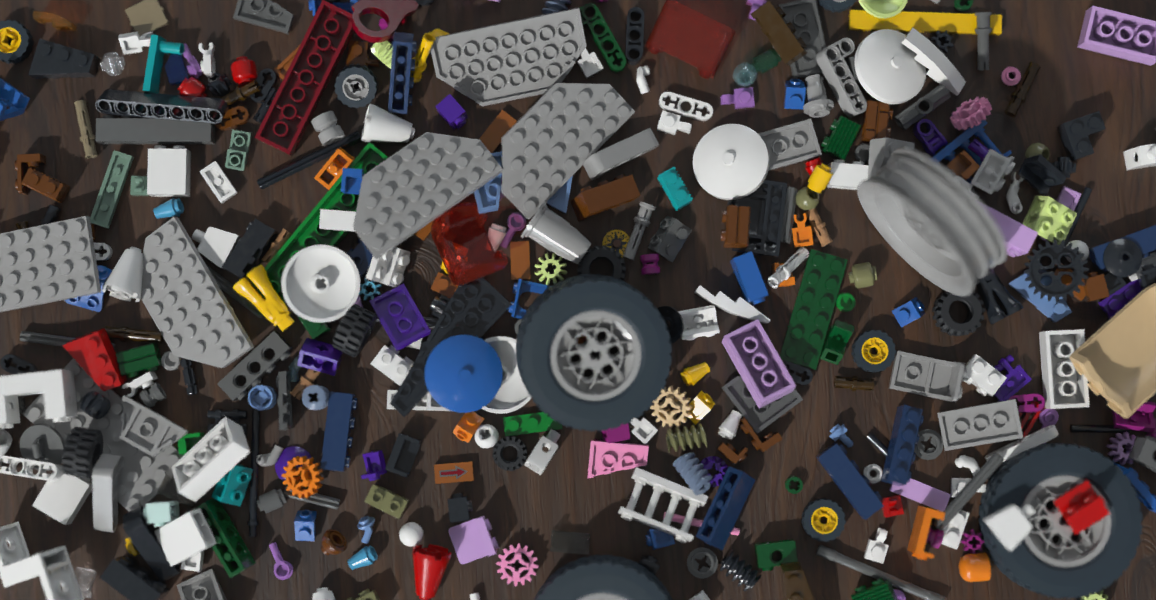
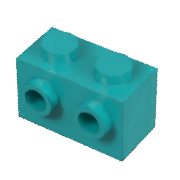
M237 463L232 470L227 472L216 483L212 498L223 503L241 506L248 483L252 477L253 469Z

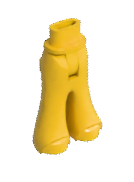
M262 264L254 268L247 276L263 293L266 299L256 291L247 277L242 278L234 285L233 289L237 293L248 299L274 326L278 325L282 331L295 322L290 317L291 313L286 304L270 283Z

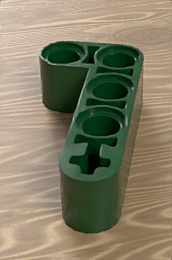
M593 3L581 6L579 9L583 29L587 27L609 69L614 73H621L625 69L626 58L601 12ZM592 10L595 12V16L587 17L585 12ZM601 26L605 31L602 34H597L594 29ZM605 43H611L613 45V49L609 51L605 50L603 48V45ZM614 54H615L616 60H617L618 62L621 61V65H620L619 67H618L617 64L614 65V58H613V55H614Z

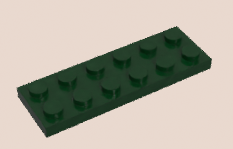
M810 249L779 354L781 360L816 370L847 265V259Z

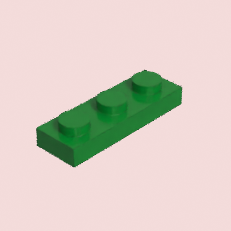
M544 412L503 417L505 437L550 431L551 429H562V424L553 420Z

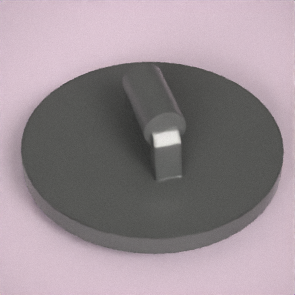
M36 424L24 431L20 439V452L23 459L57 465L62 463L64 440L56 429L46 424ZM35 465L33 469L39 471V466Z

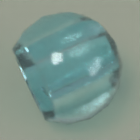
M741 63L735 67L733 78L740 86H750L757 78V71L752 64Z

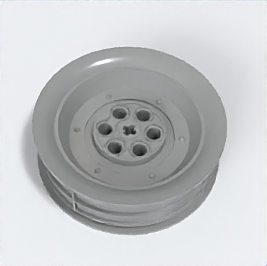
M907 148L895 149L891 153L886 166L881 167L877 171L876 176L863 180L857 187L858 198L866 215L888 244L917 272L949 293L958 296L970 295L974 290V285L977 283V278L984 277L988 272V268L1003 263L1007 258L1005 240L987 210L951 173L921 153Z

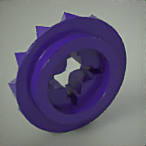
M716 456L704 458L700 462L704 466L703 469H711L713 463H715V470L721 472L714 475L713 480L710 482V487L720 486L728 469L726 463Z

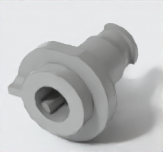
M819 74L805 78L807 82L808 103L803 106L805 114L814 118L826 116L834 108V102L827 99L823 85L824 79Z

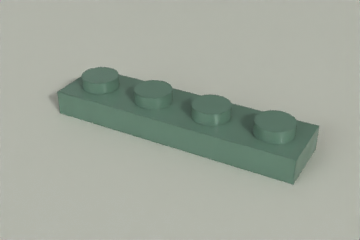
M113 151L90 217V223L109 229L134 158L133 156Z

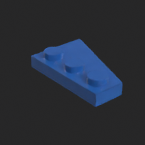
M1114 462L1113 464H1116L1130 480V485L1134 487L1137 493L1136 497L1149 510L1156 513V495L1148 491L1150 489L1149 486L1137 478L1139 475L1132 468L1127 469Z

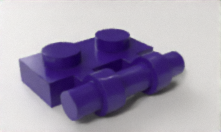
M1010 354L1006 358H1001L994 367L999 372L1004 369L1007 373L1005 375L1006 380L993 395L998 402L1008 400L1032 380L1020 365L1014 368L1009 365L1014 361Z

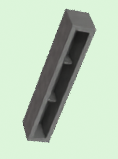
M103 115L102 118H96V142L100 144H215L214 123L146 117L133 118V116L123 115L122 118H114L112 115Z

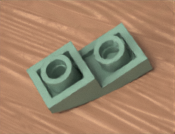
M232 129L225 168L245 171L253 132Z

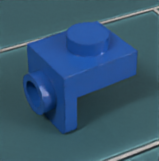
M800 79L785 81L784 109H803L806 91L805 83Z
M915 297L892 310V313L899 325L903 327L925 314V307Z
M297 511L294 521L296 541H315L316 511Z
M657 529L648 530V535H645L648 547L651 546L652 550L675 544L672 535Z

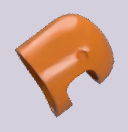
M986 552L965 554L960 558L959 573L962 579L967 582L990 580L991 568Z

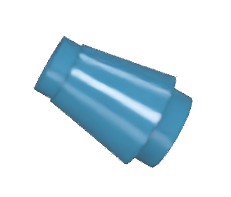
M172 198L154 208L153 212L157 219L177 217L184 213V206L179 198Z
M365 546L348 559L347 562L349 567L354 570L374 564L378 556L372 546Z

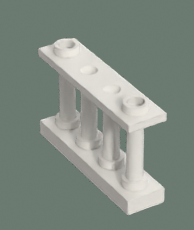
M636 467L631 477L635 479V487L627 507H620L618 514L627 521H632L633 519L675 536V539L679 542H690L694 536L688 534L694 514L697 507H703L706 504L708 496L704 494L695 495L693 490ZM647 484L652 486L654 491L645 515L634 512V508L642 487ZM667 492L671 494L672 498L664 520L661 523L651 518L661 493ZM684 499L689 501L688 504L690 506L681 530L671 527L670 523L679 500Z

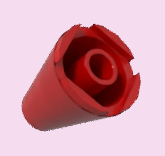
M423 544L415 545L412 553L416 595L421 600H431L437 593L452 553H448L449 549L438 545L429 544L428 548H422Z

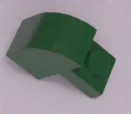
M836 320L829 329L820 359L838 365L844 356L847 342L853 334L855 326Z

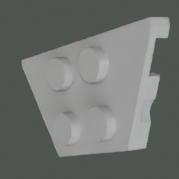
M123 395L122 402L124 404L123 413H121L122 427L120 428V439L155 457L188 434V430Z

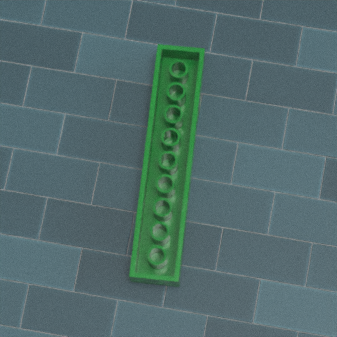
M369 142L348 168L362 169L366 174L388 159V157ZM342 175L265 267L270 283L287 307L288 304L282 293L281 280L284 268L290 258L303 248L312 245H329L337 248L350 232L319 229L321 209L356 212L359 195L343 194L341 192ZM252 282L251 284H252L253 287L256 289V291H257L264 299H266V297L263 295V293H262V292L257 288V286Z

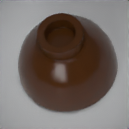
M329 529L324 533L321 550L325 555H337L347 549L346 539L340 532Z

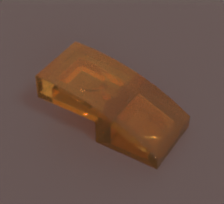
M33 11V19L39 23H52V27L57 30H77V26L61 16L48 12Z

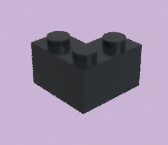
M1100 111L1065 122L1057 127L1067 157L1072 158V162L1094 154L1088 136L1106 129Z

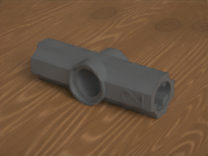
M940 84L894 118L898 126L903 131L947 101L951 98L948 89ZM919 103L926 105L927 110L925 112L919 109Z

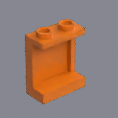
M918 505L907 550L912 552V556L927 561L928 557L934 559V554L924 551L932 517L944 520L945 513Z

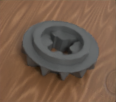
M931 429L919 431V441L914 447L915 454L924 460L937 458L943 450L942 437ZM930 438V444L935 448L931 447L925 450V446L920 441H927Z
M700 547L694 549L688 555L687 567L693 576L704 579L715 573L718 560L713 551ZM706 555L705 562L707 563V565H709V567L702 566L698 570L699 563L695 560V558L702 560L703 557H705Z

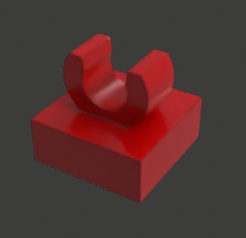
M900 495L884 497L881 501L884 505L882 507L884 518L904 514Z

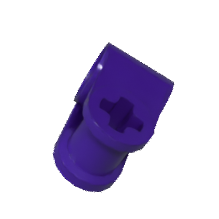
M923 119L913 126L914 135L930 156H934L937 150L948 145L945 137L930 120ZM921 124L927 127L926 133L920 131Z

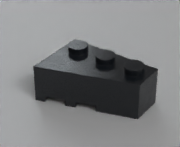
M39 39L28 75L36 80L43 78L96 77L101 59L92 53Z
M257 219L251 221L246 228V233L238 241L222 267L240 278L247 277L249 279L247 274L259 266L262 261L261 259L268 251L271 242L274 241L278 232Z

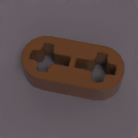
M237 106L228 109L224 119L230 118L231 120L226 121L225 126L214 123V125L219 130L226 131L247 123L250 119V113L245 107ZM239 111L245 113L242 120L239 117H233L238 116Z

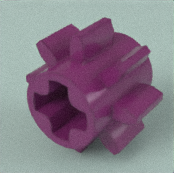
M972 529L969 531L970 534L963 533L964 538L960 540V543H963L965 546L962 550L967 551L970 548L971 554H975L977 549L982 551L981 545L985 543L980 538L982 533L978 532L975 535ZM975 539V543L969 544V541Z

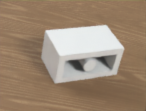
M834 160V162L828 165L832 168L833 176L827 188L857 190L858 185L863 180H868V165H864V162L853 161V164H847L845 160Z

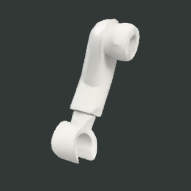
M1014 172L1011 176L1013 183L1010 184L1006 199L1011 212L1018 214L1023 209L1018 197L1019 183L1024 179L1021 177L1020 180H1016V172Z

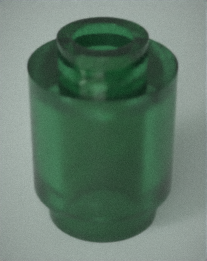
M774 48L771 50L767 49L753 57L754 62H752V66L757 73L764 74L776 67L781 62V57Z

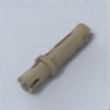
M86 100L75 101L74 105L81 132L80 142H83L85 158L97 157L98 154L94 142L96 138L92 133Z

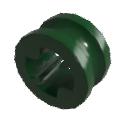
M954 0V6L958 11L965 12L972 6L973 0H967L966 4L968 6H961L959 4L961 0Z
M796 476L788 477L785 481L786 490L792 494L799 493L803 488L802 480ZM791 480H793L794 482H799V485H797L798 488L796 490L794 488H789V485H791L789 482Z

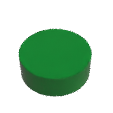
M842 293L836 299V307L842 312L851 311L855 307V298L850 293Z

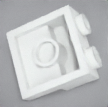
M394 247L377 260L373 256L366 279L396 288L404 281L403 274L406 266L410 263L409 256L411 252Z

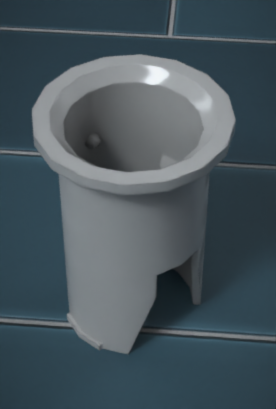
M544 201L522 233L521 238L529 237L550 252L552 251L558 256L578 264L591 243L576 228L571 226L568 221L548 209L547 201Z

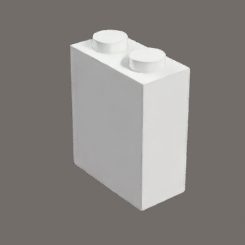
M156 145L154 149H148L147 195L152 197H190L191 151L185 149V146H173V149H166V146Z
M63 472L62 477L58 481H47L32 506L60 523L69 525L73 522L93 489L91 478L66 475Z
M200 508L188 512L154 531L170 566L179 564L217 544Z

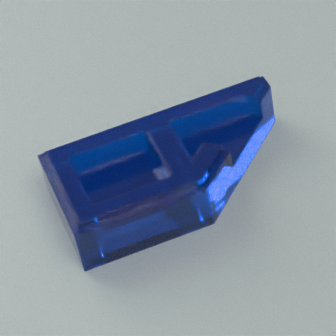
M171 54L164 67L169 83L172 86L182 83L185 78L189 79L182 55Z

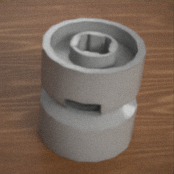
M333 111L322 113L311 120L315 131L320 132L318 137L323 146L336 142L345 136L341 126L336 125L337 118Z

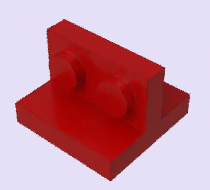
M1087 479L1052 500L1075 535L1110 514L1104 505V500L1095 492Z

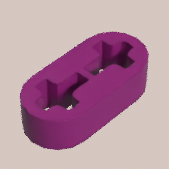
M1040 394L1014 395L1008 399H1016L1018 403H1025V405L1018 407V414L1039 412L1045 406V400ZM1034 398H1037L1042 404L1035 408L1033 404L1027 405V402H1033Z

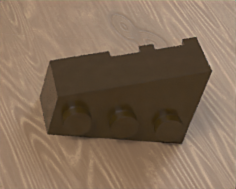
M768 1L750 14L753 19H756L762 32L766 34L786 65L790 66L807 54L805 47H807L806 43L801 37H796L794 32L797 30L791 22H786L784 19L786 14L780 6L777 8L771 1Z

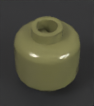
M869 262L854 264L852 271L848 272L849 281L854 283L856 288L873 286L877 280L875 265L872 266Z

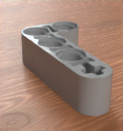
M843 38L819 51L816 55V60L842 111L846 116L854 117L866 111L867 102L844 60V57L854 51V42L850 38Z
M648 128L594 153L584 161L583 166L592 181L603 176L609 170L659 146V143L652 129Z
M101 454L94 466L92 473L94 530L115 532L117 529V477L123 467V456Z

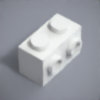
M384 345L370 364L400 386L414 361L407 356L402 358L398 355L400 351H396L394 346L390 345L388 347Z

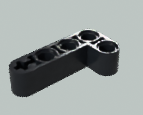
M140 505L123 515V529L161 582H165L180 574L181 570L178 564L170 566L160 543L157 541L153 528L150 526V523L147 524V519H144V507Z

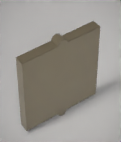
M143 0L125 10L130 20V25L134 27L139 36L153 32L169 23L163 12L164 8L160 6L158 0Z

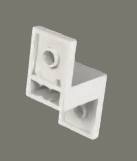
M19 522L0 527V576L4 588L40 576L47 600H84L65 545L30 557Z

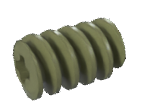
M698 424L697 430L694 425H690L689 431L686 426H683L682 432L678 427H675L674 433L670 428L667 430L666 441L669 453L671 447L674 448L675 452H678L679 446L685 451L686 445H689L692 450L695 443L698 448H701L702 442L707 447L705 430L701 424Z

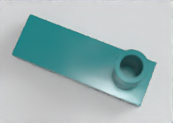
M151 34L142 91L158 93L164 53L182 55L185 50L183 43L166 42V39L161 36Z

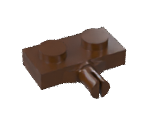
M349 42L347 67L350 64H361L362 66H367V68L369 66L380 68L381 61L370 59L369 43Z

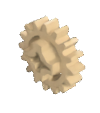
M673 386L668 387V390L664 387L657 400L653 401L654 404L650 407V409H654L651 415L657 416L656 422L661 420L663 427L666 424H669V428H672L674 424L679 427L681 422L685 423L687 421L686 417L691 415V412L688 411L693 407L688 404L691 398H685L687 392L680 393V387L676 390H673ZM666 396L665 401L660 402L661 398ZM682 412L681 416L676 418L677 413Z

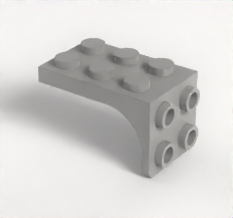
M896 351L889 389L945 401H957L962 395L963 387H961V381L965 378L967 369L964 367L965 363L950 362Z

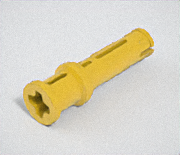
M431 33L424 34L416 56L412 58L415 59V70H411L410 76L414 77V83L421 80V73L427 66L426 59L436 40L435 36Z

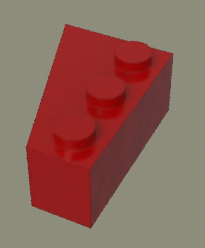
M105 328L72 339L62 345L103 392L118 387L127 381L126 376L120 373L116 353Z

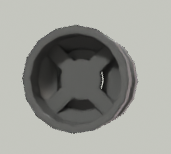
M157 382L152 384L149 390L144 389L139 393L142 401L148 408H152L156 402L167 398L163 388Z

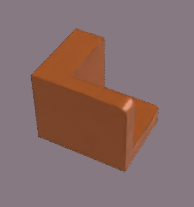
M964 150L947 165V168L955 176H959L965 181L980 167Z

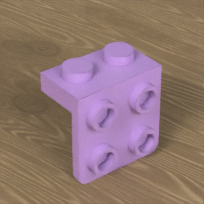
M484 515L449 529V535L461 564L497 553L496 549L499 548L495 537L492 538L489 531L492 530L490 521L485 519Z

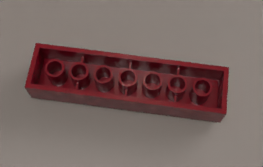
M322 0L256 133L255 138L293 157L354 33L351 22L353 14Z

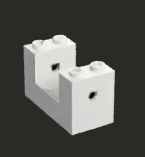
M53 370L0 376V428H14V424L20 423L18 396L44 393L46 419H53V422L72 421L71 417H78L74 371Z

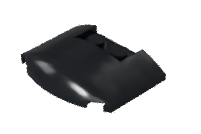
M764 180L760 187L752 194L741 199L728 200L727 205L751 207L747 249L731 248L732 251L744 253L752 251V254L779 257L787 183Z

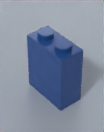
M752 251L733 258L730 263L745 301L752 303V306L765 301L764 297L769 294Z

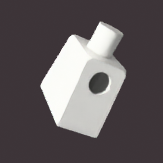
M1156 144L1138 146L1123 152L1126 170L1156 166ZM1135 154L1138 155V161L1135 160Z
M210 226L206 233L196 229L192 235V239L200 243L197 248L198 252L222 269H224L222 267L242 238L236 234Z
M551 429L546 437L542 436L527 459L525 466L541 475L557 450L558 445L556 442L561 435ZM543 446L547 447L549 451L544 452L542 450Z
M1028 503L1020 510L1015 505L1010 504L985 517L983 520L1007 550L1012 551L1032 529L1027 519L1035 511Z

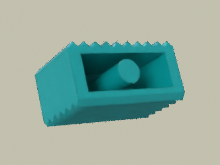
M672 167L658 175L657 179L677 211L690 204L693 198L690 197L691 194H689L687 187H685L681 177H679L680 174H677L676 168Z

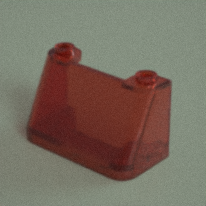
M666 0L645 47L653 54L657 55L658 52H665L696 67L697 71H699V76L705 79H713L733 40L735 31L674 0Z
M476 202L456 204L434 219L431 225L432 238L454 286L464 285L500 271L508 263L507 255L502 250L494 251L483 227L488 214H479Z

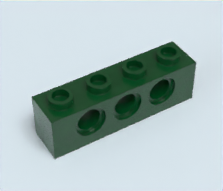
M213 498L194 509H201L217 542L212 548L230 578L256 564L220 501Z

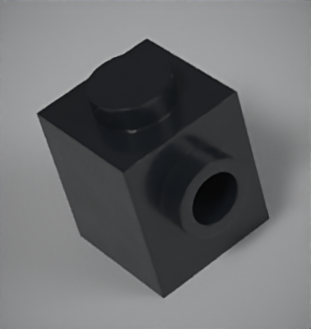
M463 493L451 494L452 498L447 499L450 523L470 520V511H473L472 500H468V496H463Z

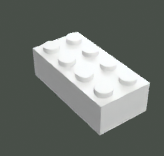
M1084 329L1039 332L1043 398L1045 400L1044 408L1089 407L1088 380L1084 374H1078L1069 357L1085 342Z
M224 417L172 466L178 493L196 502L213 485L218 483L227 472L232 470L241 459L247 456L250 449L242 426Z

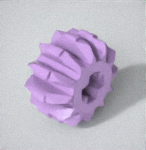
M1123 432V434L1116 433V438H1110L1113 444L1107 445V448L1112 449L1108 455L1114 456L1113 461H1119L1121 465H1125L1126 462L1132 464L1133 461L1128 456L1135 443L1136 436H1129L1128 432Z

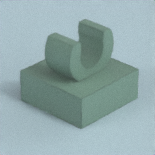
M131 176L130 195L149 196L147 195V176Z

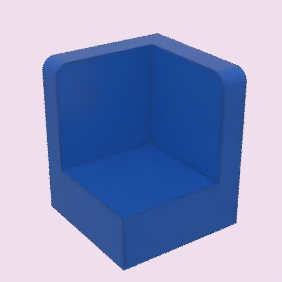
M343 168L341 192L343 194L359 195L365 172L362 169Z

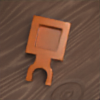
M803 213V221H799L797 214H794V221L797 223V228H792L794 247L814 245L812 226H806L807 213Z

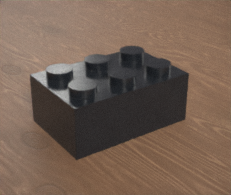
M129 555L114 558L100 576L104 582L128 600H163L170 591L167 588L166 582H161L159 579L154 578L149 569L138 566L136 564L137 561Z

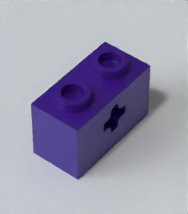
M451 94L435 106L438 113L453 130L455 128L460 129L467 122L466 111Z
M306 338L300 350L298 366L335 376L340 366L343 352L334 348L331 344Z

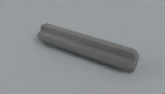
M787 187L781 233L782 243L791 242L797 188Z
M285 487L283 492L284 497L332 509H338L340 506V499L317 493L308 498L303 497L300 499L298 494L292 496V490L287 491V487Z

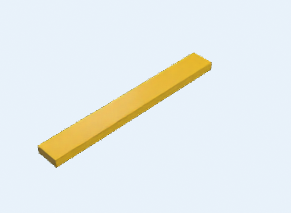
M850 10L849 30L878 31L890 29L898 32H910L914 28L918 32L935 33L936 31L944 33L947 30V33L976 34L977 16L975 14L900 12L890 18H877L865 10ZM992 14L990 16V28H992V31L989 35L1002 34V15Z

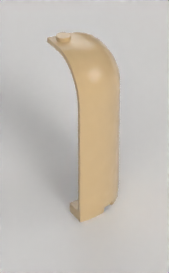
M1156 283L1142 290L1069 356L1078 374H1084L1089 381L1088 387L1097 396L1101 394L1109 401L1107 405L1126 419L1156 393Z

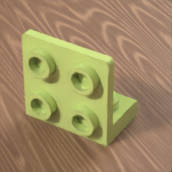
M1035 195L1022 224L1038 232L1037 235L1051 243L1056 239L1057 245H1060L1062 240L1065 241L1077 213L1049 196Z

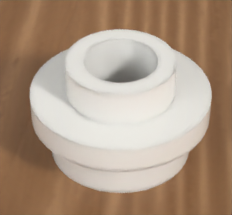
M876 464L866 466L863 475L868 478L870 483H878L883 474L881 467ZM871 470L876 471L875 477L870 476Z

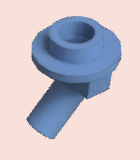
M837 424L830 430L832 434L829 437L834 441L840 439L848 448L853 446V441L845 435L848 430L844 424L841 426Z
M364 516L357 524L358 529L365 530L361 540L365 544L369 543L373 533L374 517Z

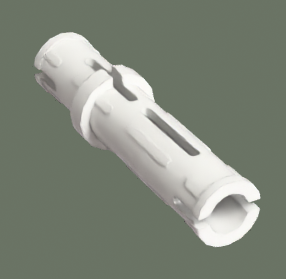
M800 247L783 265L776 268V272L768 278V284L773 288H777L783 280H787L791 276V272L809 256V251L804 247Z

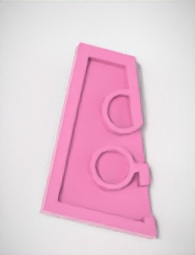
M591 439L587 479L647 465L649 445L624 442L608 444L603 440Z

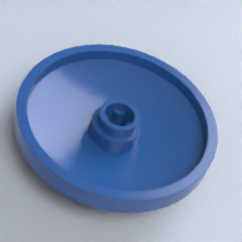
M455 335L438 343L429 354L424 370L426 387L433 399L442 407L459 413L473 412L489 404L498 393L503 377L502 364L497 352L486 341L472 335Z

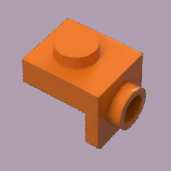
M474 411L467 412L460 419L453 433L458 439L469 443L478 427L484 421V418Z

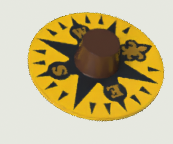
M612 230L605 235L602 245L614 248L623 257L629 236L621 230Z

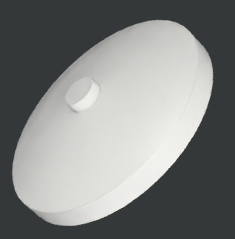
M890 29L875 31L862 40L855 54V71L859 82L872 97L887 104H901L912 99L920 92L926 78V67L914 59L917 55L914 51L902 44L906 35Z
M725 124L710 130L699 141L693 155V171L698 183L710 195L724 200L741 199L756 191L765 180L769 170V152L763 139L751 128L740 124Z
M312 245L298 251L287 262L281 280L282 293L290 309L298 316L312 322H330L344 316L347 310L355 304L360 291V276L353 260L342 250L329 245Z
M494 336L484 339L497 352L502 364L503 377L500 389L494 399L481 409L499 414L518 410L529 402L531 397L522 382L517 367L516 339L507 336Z

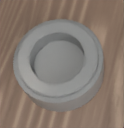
M168 351L163 354L161 364L167 370H176L181 366L180 360L182 358L174 356L172 351Z

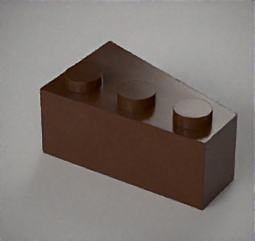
M625 174L615 177V181L609 182L605 180L598 183V187L592 188L588 186L581 189V193L570 201L578 222L583 221L588 216L594 214L596 216L601 214L602 211L616 208L640 197L641 195L633 175L625 176Z

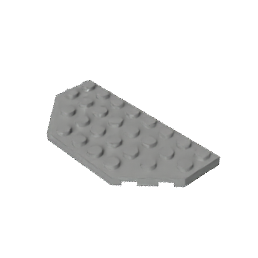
M578 7L437 36L431 48V55L436 77L481 106L545 94L555 83H562L580 54L586 48L580 9Z
M555 83L501 137L502 194L527 219H530L543 202L548 201L584 164V161L593 155L635 111L610 84Z
M426 132L363 175L353 229L377 260L501 174L503 169L479 139Z
M171 218L147 236L143 250L141 300L159 331L162 332V336L173 355L225 368L254 348L179 218Z

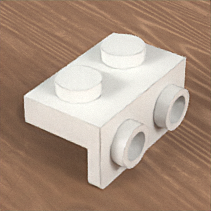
M714 305L678 311L684 322L682 340H694L701 336L711 337L720 333Z
M974 354L965 365L967 369L966 376L962 379L969 385L971 383L977 387L976 391L985 397L986 395L993 396L1006 380V377L980 356Z

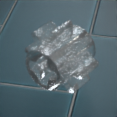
M116 52L106 53L102 58V62H100L102 71H106L110 76L122 73V69L126 65L124 57H119V54Z

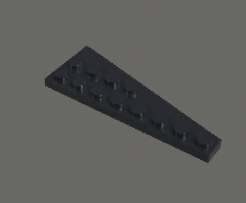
M471 266L467 269L390 403L404 418L429 393L425 383L424 370L427 358L433 348L444 339L455 335H472L481 338L512 306Z

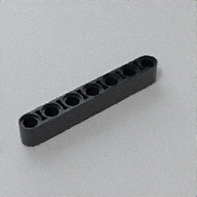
M112 89L104 90L95 103L96 109L103 114L204 123H220L228 111L226 101L218 98Z

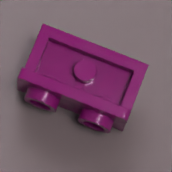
M1146 401L1127 419L1112 409L1114 428L1153 432L1155 429L1153 411L1156 408V403Z

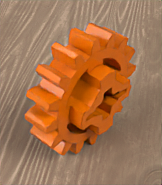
M306 455L302 457L297 456L287 462L288 465L283 467L286 473H283L282 477H285L286 480L282 483L288 485L287 491L292 490V496L298 494L300 499L303 497L308 498L318 492L317 489L322 487L319 481L324 480V478L319 476V474L323 471L317 469L319 463L313 464L314 458L307 459Z

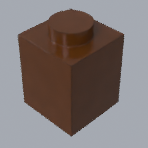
M1097 272L1086 274L1088 279H1082V281L1085 283L1084 291L1087 302L1109 297L1104 274L1098 275Z

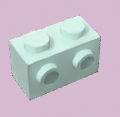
M179 500L147 503L143 510L144 519H147V524L153 523V527L165 526L179 518Z

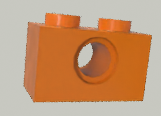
M338 148L314 179L330 190L341 177L343 168H348L355 158L343 148Z

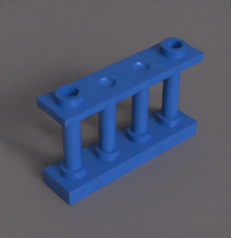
M981 120V124L968 128L934 155L931 160L937 164L943 158L951 162L956 157L954 150L960 147L981 166V158L968 149L970 145L969 138L972 135L978 136L988 149H992L1000 154L1002 153L984 132L985 129L983 127L987 124L986 120ZM1009 150L1002 155L1008 158L1012 152ZM970 176L966 181L971 184L973 177Z

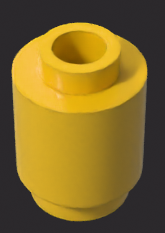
M823 163L821 166L816 165L808 179L807 187L817 193L825 190L833 176L832 168Z

